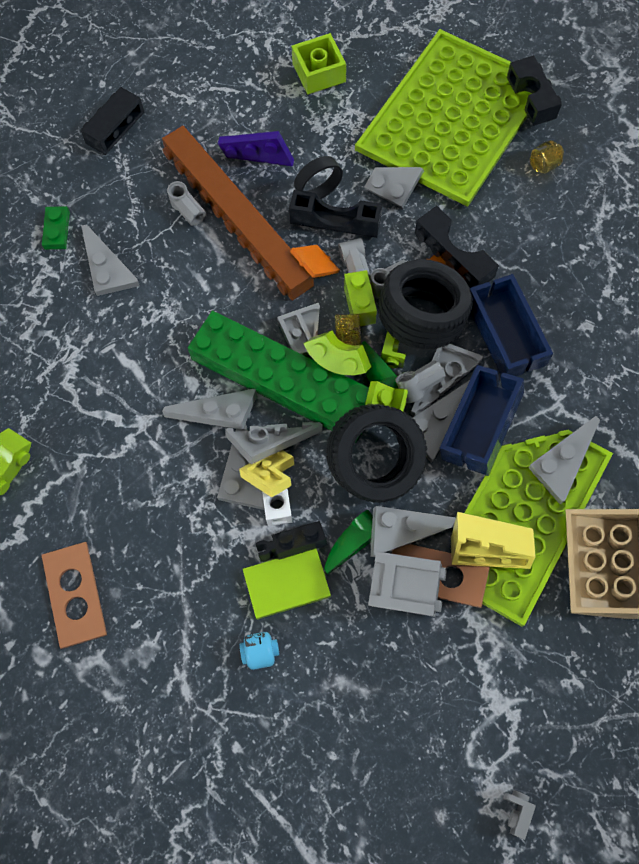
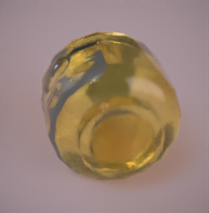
M547 140L532 150L530 164L535 171L546 174L562 164L564 150L560 144Z

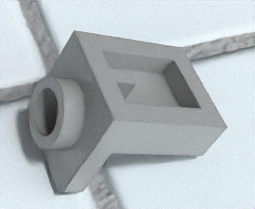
M513 790L512 795L504 793L503 799L518 805L517 810L513 809L510 814L508 826L511 827L510 834L525 840L536 805L528 802L529 796Z

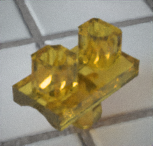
M336 314V337L348 345H361L359 314Z

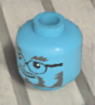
M268 632L246 635L243 643H240L243 665L247 664L251 670L273 666L275 656L279 655L277 639L272 640Z

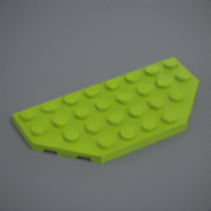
M570 430L560 431L558 434L546 437L544 435L528 439L525 442L513 445H503L489 476L485 475L464 512L469 515L533 529L535 559L531 568L490 567L482 602L483 605L521 627L525 626L567 544L565 510L585 509L613 455L612 452L590 442L567 498L560 505L528 467L571 435L573 432Z

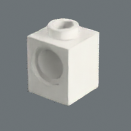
M288 489L274 497H270L262 491L267 525L292 523ZM275 500L284 502L283 506L279 509H274L270 505Z

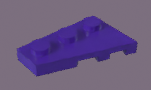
M279 131L219 137L218 145L227 158L293 167L294 158Z

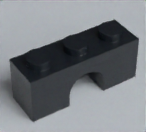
M535 56L510 62L507 80L515 94L522 91L532 93L528 95L524 109L532 125L535 126L557 119L562 106L561 98L556 95L551 81L547 79L542 65L537 62Z

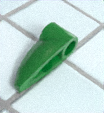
M364 340L362 344L371 368L365 373L369 382L378 381L398 389L395 381L397 375Z
M369 510L357 516L335 542L324 567L327 574H330L371 543L373 515Z

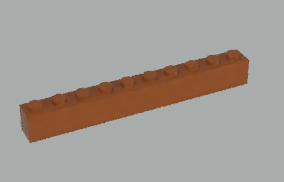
M184 126L179 127L162 138L164 145L162 150L166 158L173 160L177 171L181 175L185 174L189 185L199 191L201 199L206 204L209 203L212 206V211L216 217H221L225 221L224 224L228 231L236 234L240 245L244 249L248 248L255 263H260L264 267L267 277L277 282V287L284 296L288 295L293 301L314 286V278L303 266L299 265L298 260L290 253L291 248Z

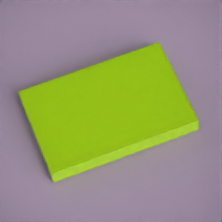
M317 549L280 560L277 558L243 569L257 620L331 597Z

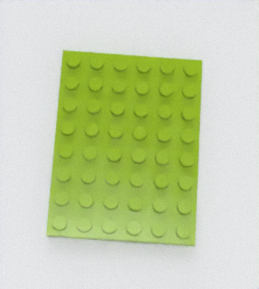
M439 29L357 141L355 151L387 167H421L424 172L418 181L419 183L468 207L528 117L524 109L528 95L532 93L522 91L515 94L507 80L510 61Z

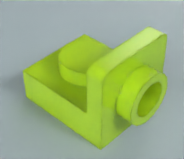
M387 331L381 358L390 368H403L406 355L397 353L400 342Z
M371 381L365 405H386L404 411L408 390L395 389L378 381Z

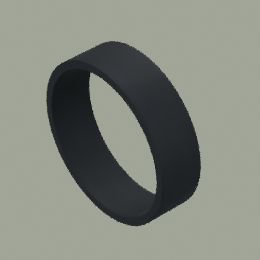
M322 156L312 160L299 171L294 181V187L296 190L303 191L306 183L315 174L327 168H334L332 174L324 183L306 191L316 193L322 199L337 188L342 180L343 171L333 157Z

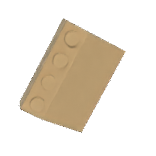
M566 509L571 613L639 619V509Z

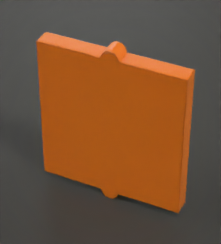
M318 245L292 248L290 251L298 260L299 265L303 266L313 278L336 274L340 271L330 259V256H327Z

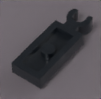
M320 521L273 534L272 541L261 540L255 543L259 552L260 562L268 561L274 555H277L280 560L328 545Z

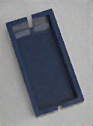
M511 274L493 280L492 287L490 282L470 288L473 299L471 314L500 375L503 372L519 376L524 373L525 369L528 373L547 366L553 352L514 275Z
M480 365L476 366L439 449L443 461L461 467L466 463L467 469L489 476L523 397V378L502 372V388L498 387V371Z

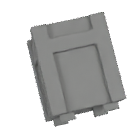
M376 551L368 606L435 617L436 612H441L442 602L438 600L440 580L445 581L447 570L442 567L441 561Z

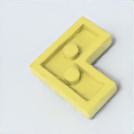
M283 450L256 463H249L240 468V476L270 497H274L291 486L290 477L282 472L294 465V457Z

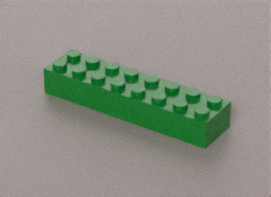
M213 310L188 346V351L193 361L248 389H256L258 394L315 423L320 422L323 427L331 431L340 417H343L349 410H353L366 403L369 387L344 375L333 373L320 366L316 361ZM361 434L357 437L355 443H357Z

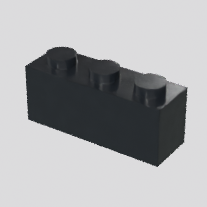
M120 87L81 128L80 131L85 143L106 155L145 113L141 98Z

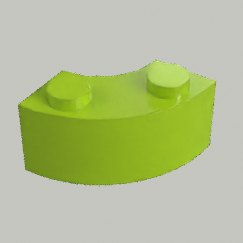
M332 330L312 337L303 343L309 355L320 366L333 373L359 375L366 373L371 368L363 344L355 346L345 344L336 337Z
M10 428L0 433V495L7 492L11 481L30 459L29 450L31 442Z

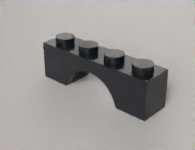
M293 190L289 206L290 224L377 238L381 222L382 204L360 200L352 207L340 208L323 202L316 193Z
M437 205L416 220L415 234L418 240L426 243L436 257L440 256L447 266L458 272L470 288L487 283L495 278L499 265L484 250L466 252L452 244L448 236L452 220Z

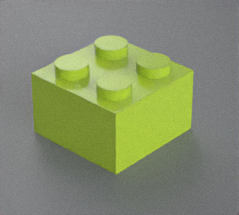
M331 33L291 46L292 63L307 95L346 82V62Z

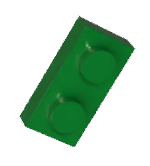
M68 206L45 207L42 237L44 250L67 249L70 215Z

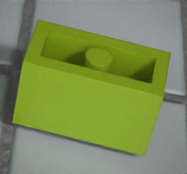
M367 270L344 274V290L353 328L376 324L377 309Z

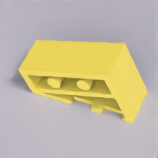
M457 512L451 535L452 565L530 569L535 559L533 529Z

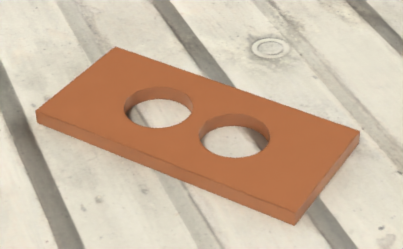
M87 542L42 554L60 649L106 636V627ZM68 570H77L82 577L80 586L74 591H65L60 584L62 575ZM74 598L85 599L88 605L86 614L78 620L70 619L66 614L67 604Z
M411 544L392 550V554L441 561L444 568L451 566L459 568L463 573L462 583L456 588H448L440 580L438 598L478 608L482 607L490 567L452 565L451 553Z

